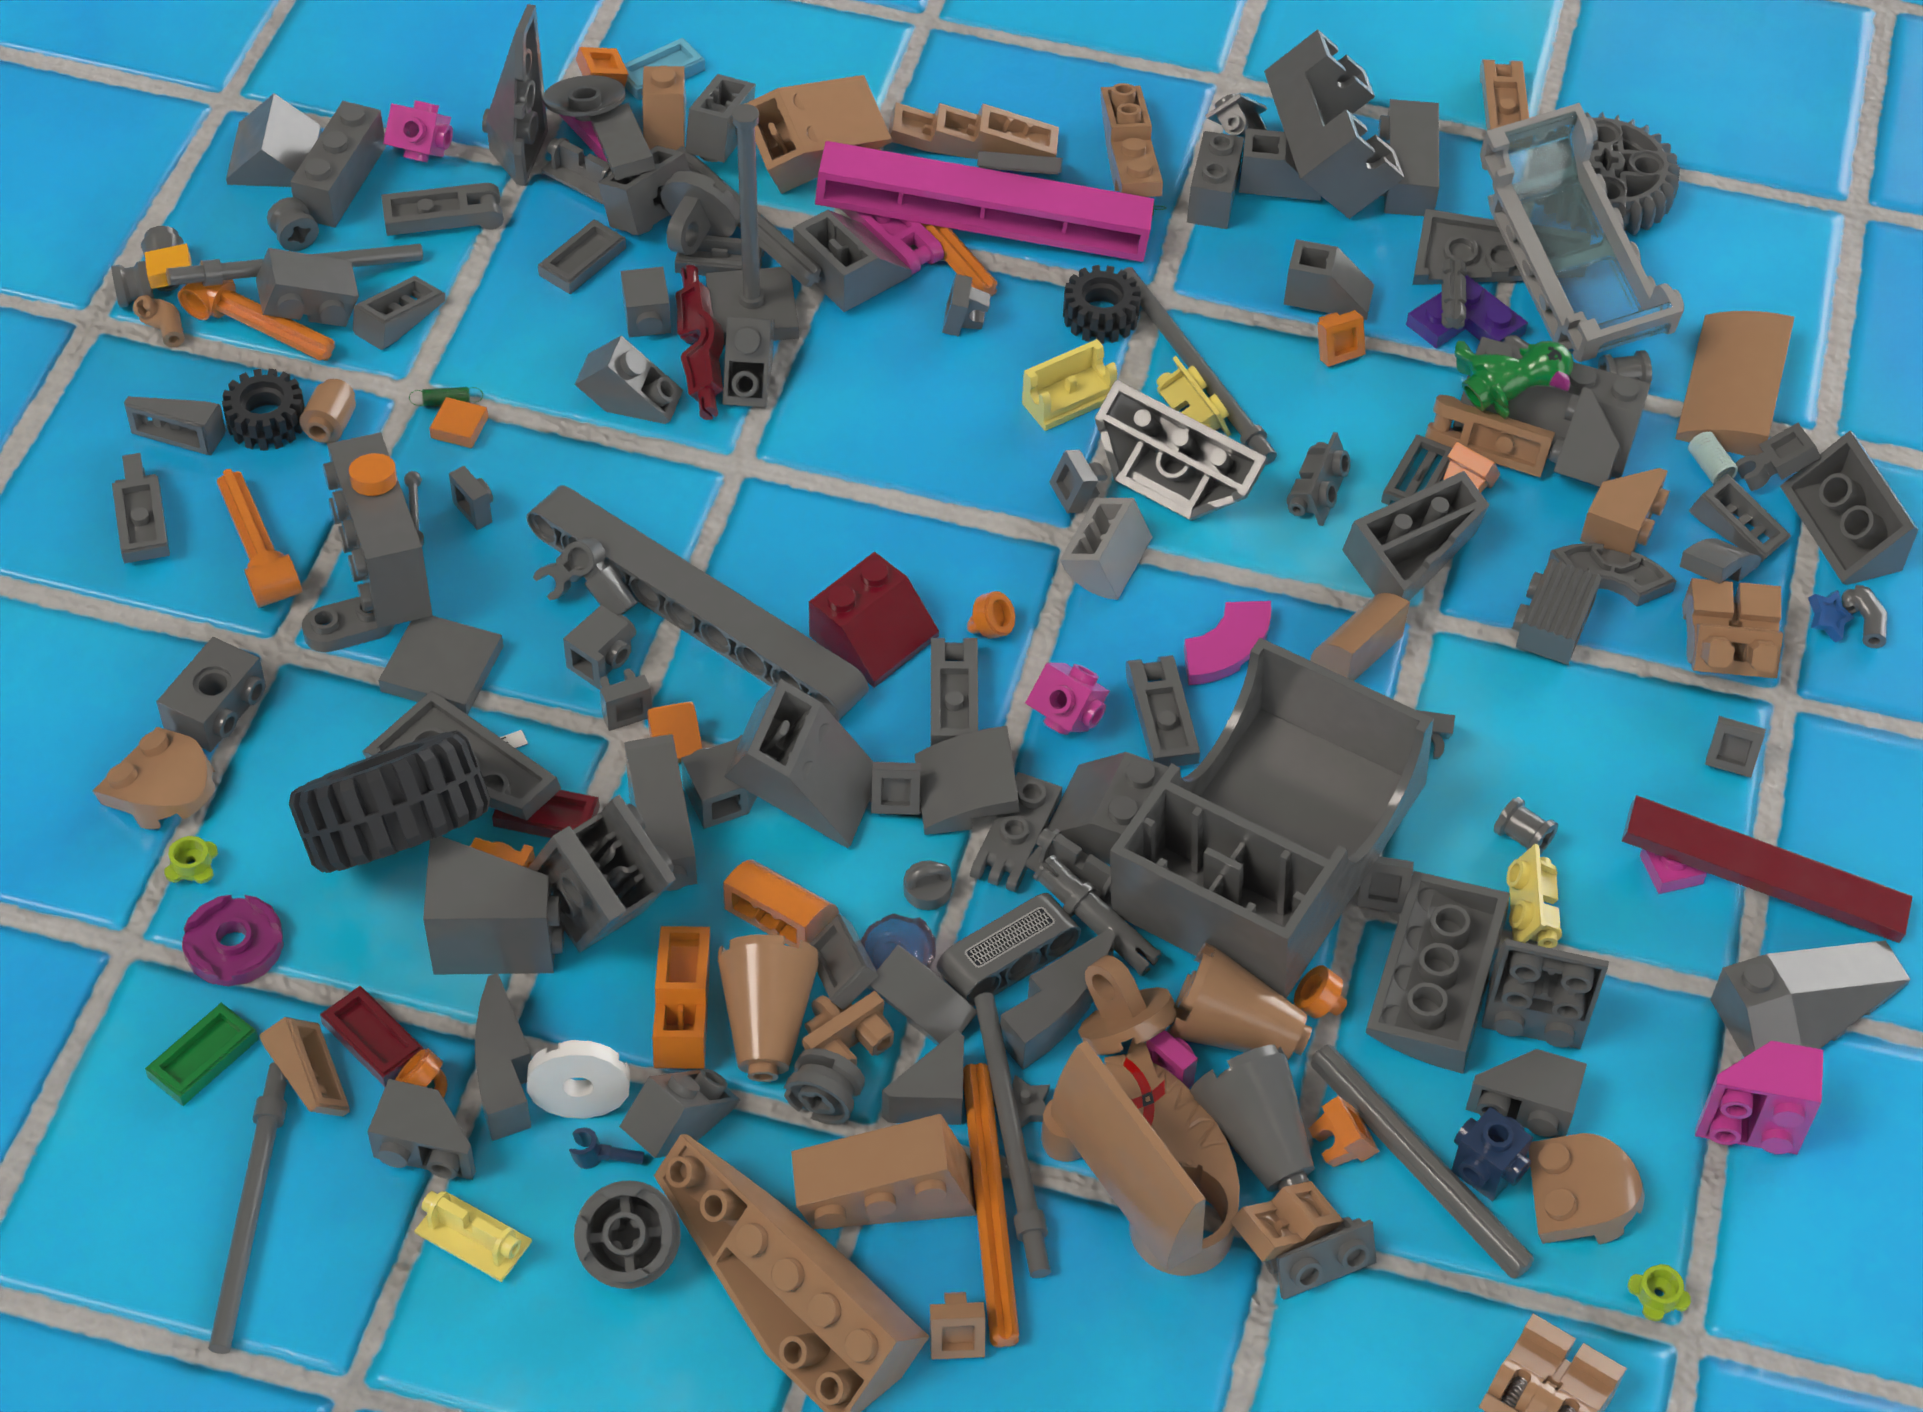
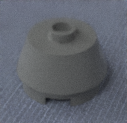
M638 1181L611 1183L591 1195L581 1208L574 1230L576 1252L588 1273L603 1284L622 1289H632L647 1285L658 1279L669 1268L677 1254L680 1244L678 1215L668 1198L651 1185Z

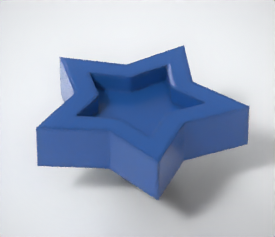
M1836 590L1827 597L1817 594L1808 597L1814 612L1811 628L1824 630L1835 643L1842 640L1844 624L1855 617L1843 607L1839 591Z

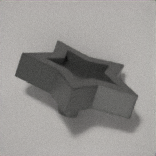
M1015 1075L1012 1085L1021 1128L1029 1122H1042L1043 1113L1046 1108L1044 1102L1049 1093L1050 1084L1030 1086Z

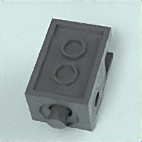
M620 794L611 799L601 813L573 830L568 826L553 835L528 867L531 870L549 876L551 896H560V924H563L564 931L579 953L644 913L676 880L672 873L674 866L669 855L662 847L653 845L644 831L646 825L642 815L632 804L626 805Z

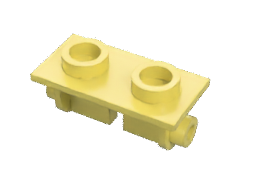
M1177 356L1173 357L1178 369L1173 373L1166 372L1159 376L1157 379V392L1171 408L1179 411L1186 405H1189L1188 408L1181 412L1182 414L1215 431L1221 428L1227 437L1230 436L1231 433L1223 420L1229 416V413L1216 394L1208 398L1203 392L1207 385L1193 365L1186 369Z
M1534 844L1508 867L1506 880L1509 886L1511 907L1509 923L1512 927L1514 941L1526 943L1530 939L1537 941L1538 946L1554 948L1562 937L1559 908L1544 902L1554 904L1558 901L1557 868L1549 858L1540 857L1539 845Z
M431 1191L426 1195L421 1209L427 1212V1215L414 1230L418 1236L500 1282L505 1279L532 1243L531 1238L446 1191H441L438 1194Z

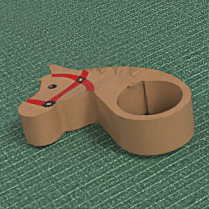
M1132 1039L1126 1055L1105 1057L1104 1064L1205 1197L1206 1201L1216 1209L1221 1218L1222 1225L1212 1235L1203 1239L1202 1252L1167 1272L1130 1223L1131 1240L1139 1255L1148 1264L1162 1272L1179 1276L1204 1273L1218 1265L1231 1248L1235 1227L1230 1221L1238 1213L1240 1192L1236 1163L1218 1124L1194 1100L1187 1086L1169 1071L1152 1062L1145 1042L1136 1044L1134 1039ZM1051 1099L1043 1113L1042 1146L1048 1156L1055 1160L1064 1162L1075 1161L1082 1156L1052 1117L1051 1107L1053 1099Z

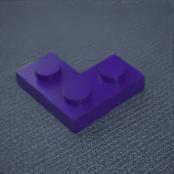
M1468 275L1465 276L1466 303L1464 305L1466 306L1465 325L1461 329L1457 330L1454 327L1447 329L1443 326L1442 292L1409 312L1406 322L1410 329L1434 348H1438L1464 330H1467L1478 340L1485 337L1504 342V337L1510 335L1522 337L1525 335L1528 325L1525 319Z

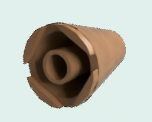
M754 934L736 937L730 940L728 950H725L723 946L719 948L718 963L738 1068L748 1073V1078L753 1081H775L778 1079L779 1074L787 1072L790 1067L819 965L818 951L810 943L800 940L799 948L786 946L785 936Z
M1208 943L1203 944L1194 960L1200 963L1197 971L1193 970L1191 975L1188 974L1175 1003L1177 1007L1175 1008L1176 1016L1167 1032L1172 1037H1178L1187 1042L1244 1053L1255 1048L1276 1045L1277 1049L1281 1046L1287 1056V1060H1289L1293 1052L1301 1055L1312 1032V1027L1305 1025L1307 1014L1221 950Z

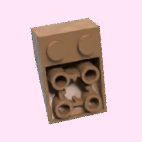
M864 75L781 87L745 103L755 106L759 111V123L755 126V142L767 171L781 194L818 177L826 141L876 150L893 142Z

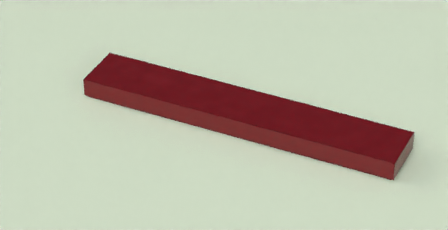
M1638 795L1635 796L1630 805L1622 842L1900 943L1906 935L1913 898L1911 895Z

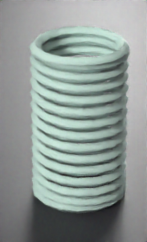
M1702 432L1690 441L1688 445L1689 452L1713 485L1726 474H1729L1732 478L1736 476L1738 467L1712 432Z

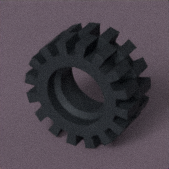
M1100 265L1092 266L1091 273L1086 268L1080 269L1079 277L1073 274L1069 278V283L1065 285L1063 317L1066 327L1071 326V333L1075 336L1083 332L1082 340L1088 342L1092 336L1097 337L1101 344H1104L1105 337H1109L1111 343L1118 342L1119 334L1125 339L1130 335V329L1135 330L1139 320L1140 286L1136 287L1137 281L1133 276L1127 279V272L1122 269L1118 274H1115L1113 266L1107 265L1106 271H1100ZM1095 301L1109 302L1114 306L1102 308L1093 306L1089 303Z
M270 368L267 375H262L261 369L253 370L254 376L250 378L246 372L239 375L240 383L232 380L228 384L229 391L224 390L222 395V406L230 436L233 435L234 441L238 444L244 441L245 447L252 450L257 443L259 444L260 451L268 450V444L274 443L275 448L278 449L283 447V439H286L289 443L296 440L295 432L299 434L303 432L300 426V417L305 409L302 390L299 387L298 381L295 378L291 380L290 374L284 371L278 377L277 370ZM260 406H278L277 409L268 413L257 414L251 412Z

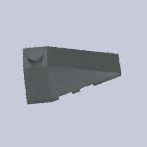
M527 4L515 31L490 109L487 108L485 110L482 121V130L484 133H488L490 152L513 181L521 186L526 185L548 133L546 107L543 100L545 94L536 5Z
M1886 940L1769 953L1723 967L1710 1000L1744 1057L1771 1040L1821 1049L1831 1040L1835 1041L1845 1034L1847 1028L1863 1015H1869L1908 985L1910 978Z

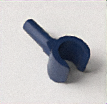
M578 1128L572 1133L578 1145L588 1147L583 1150L569 1149L574 1162L580 1168H593L601 1160H615L643 1165L645 1152L600 1144L595 1132L590 1128Z

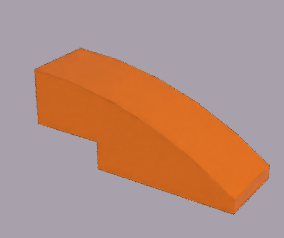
M661 926L652 1036L654 1068L705 1069L710 927Z

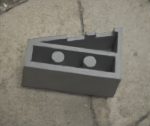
M1462 471L1355 520L1342 550L1374 595L1391 593L1410 601L1476 534L1489 507V503L1465 471Z

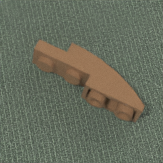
M1119 83L1113 87H1101L1100 95L1105 140L1115 191L1143 197L1162 196L1163 180L1151 141L1152 124L1141 86Z

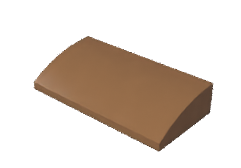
M1727 311L1705 315L1675 439L1690 443L1698 434L1712 432L1726 452L1743 456L1762 453L1759 444L1769 438L1794 316L1761 311Z
M1084 1041L1077 1045L1057 1082L1052 1100L1051 1115L1167 1272L1202 1252L1206 1199L1089 1043Z

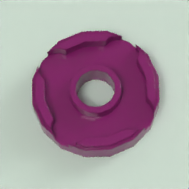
M232 895L219 896L201 905L188 918L184 927L185 934L182 941L185 960L193 973L208 983L223 986L247 984L265 975L278 961L284 946L281 922L272 906L257 897L245 895V899H232ZM238 932L246 935L242 942L234 946H225L220 943L221 939L229 933Z

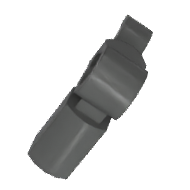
M584 537L567 545L564 552L557 557L556 563L547 564L539 568L533 576L535 581L548 575L555 579L556 588L547 595L549 600L565 595L571 587V581L577 582L584 577L587 580L585 586L599 605L604 606L616 615L625 614L638 603L612 566L607 567L604 564L605 549L593 537Z

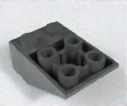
M779 679L757 702L724 777L848 848L851 846L872 795L873 761L821 702L784 680Z
M1506 939L1497 952L1491 972L1481 1027L1496 1030L1505 1036L1519 1035L1546 1041L1555 1047L1569 1046L1581 1049L1609 961Z

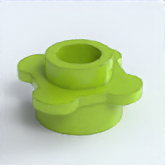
M186 836L176 840L169 847L170 865L164 869L166 879L173 883L179 882L182 879L196 881L200 884L210 881L214 875L211 864L212 859L218 854L217 846L213 842L204 841L196 836Z
M1660 1264L1652 1266L1644 1272L1643 1276L1634 1274L1628 1281L1627 1287L1629 1292L1638 1297L1643 1305L1642 1313L1648 1320L1660 1321L1663 1319L1664 1314L1673 1310L1685 1311L1691 1303L1690 1294L1684 1291L1682 1277L1669 1265ZM1654 1290H1660L1664 1293V1295L1658 1296L1655 1294Z

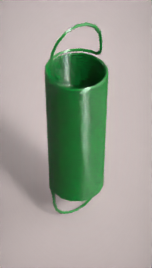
M470 388L423 389L421 391L423 405L416 406L442 405L446 397L470 403Z

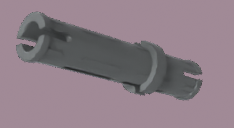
M1053 854L1047 858L1045 863L1049 871L1040 865L1033 878L1039 881L1064 904L1063 909L1070 917L1076 915L1097 935L1110 928L1116 935L1114 950L1141 977L1151 970L1148 967L1150 963L1154 966L1163 953L1150 944L1095 894L1096 887L1089 881L1083 883L1058 860L1056 855ZM1138 953H1141L1149 962H1147V961H1146L1140 954H1138Z

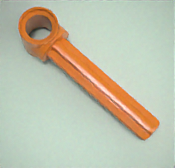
M233 279L223 280L222 285L203 286L202 282L186 284L178 292V300L181 306L191 316L199 320H207L210 316L220 318L227 315L317 360L327 361L330 359L335 348L333 339L292 319L263 315L261 304L236 293Z
M231 469L224 470L223 476L217 478V485L250 560L244 571L258 608L303 593L289 554L284 555L279 551H275L242 473L239 471L232 472Z

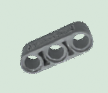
M1042 893L949 947L939 958L936 968L959 995L970 1005L976 1006L975 997L977 995L992 993L995 996L1069 951L1080 938L1081 928L1051 894Z

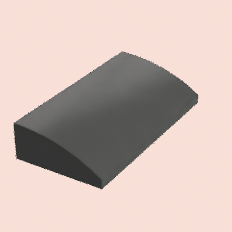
M1414 871L1410 890H1408L1366 1027V1034L1410 1057L1463 1074L1507 918L1510 893Z

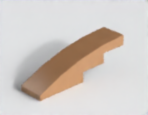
M896 102L891 112L889 133L893 143L928 152L978 159V151L1056 157L1059 127L984 103L977 115L939 103L935 113L932 114Z

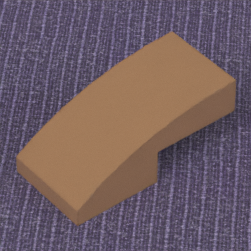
M1312 1181L1283 1187L1269 1202L1242 1207L1230 1222L1260 1260L1264 1262L1319 1239L1336 1229L1344 1220Z

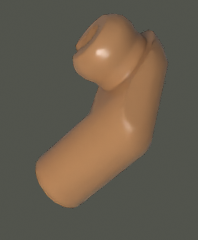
M142 295L135 300L133 304L134 314L144 324L160 329L163 343L166 346L178 347L184 342L185 338L180 314L173 304L161 299H153L149 295Z

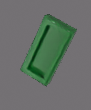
M221 1002L145 1068L147 1076L180 1105L184 1106L259 1040L257 1031Z

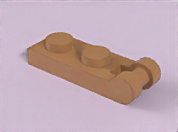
M1482 59L1480 83H1482L1487 131L1529 118L1523 61L1510 60L1509 64H1495V60ZM1530 133L1508 140L1510 143L1528 144Z
M1438 395L1436 397L1433 407L1436 416L1434 422L1428 424L1425 438L1451 448L1454 447L1456 442H1459L1496 464L1541 477L1555 432L1511 418L1504 419L1501 415L1486 410L1480 411L1476 407L1463 404L1452 396ZM1452 420L1464 423L1462 433L1451 428Z

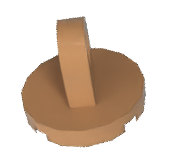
M1109 955L1102 956L1086 969L1085 981L1098 1010L1094 1011L1082 1022L1078 1033L1082 1041H1087L1097 1055L1121 1052L1120 1050L1124 1049L1121 1042L1132 1038L1136 1044L1140 1042L1142 1044L1164 1031L1173 1022L1176 1016L1175 1008L1177 1007L1168 989L1156 987L1139 990L1129 969L1120 960Z

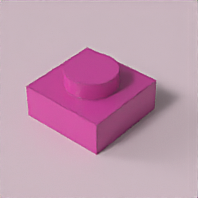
M1641 850L1640 858L1658 894L1704 883L1707 875L1706 872L1647 850Z
M1164 1030L1146 1041L1153 1063L1169 1071L1184 1083L1188 1089L1193 1086L1198 1058L1183 1039L1174 1038Z

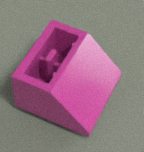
M1771 1040L1725 1069L1715 1078L1696 1125L1695 1136L1711 1139L1722 1145L1740 1144L1763 1148L1772 1154L1790 1153L1797 1155L1822 1103L1824 1050Z

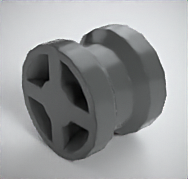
M296 197L284 198L276 202L268 211V225L276 233L277 240L284 249L299 251L307 248L316 240L319 233L318 224L309 215V210L301 199Z
M139 261L134 267L125 268L122 265L111 266L119 308L128 307L132 301H135L142 295H149L154 299L153 288L151 289L147 277L146 261Z

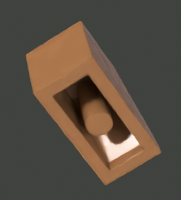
M644 66L643 136L649 149L651 150L655 146L678 150L681 146L685 147L686 89L684 66Z

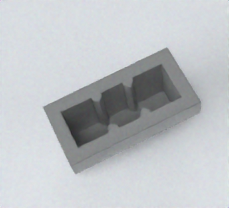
M1095 498L1060 559L1069 576L1077 584L1093 594L1118 600L1152 539V535L1135 499Z

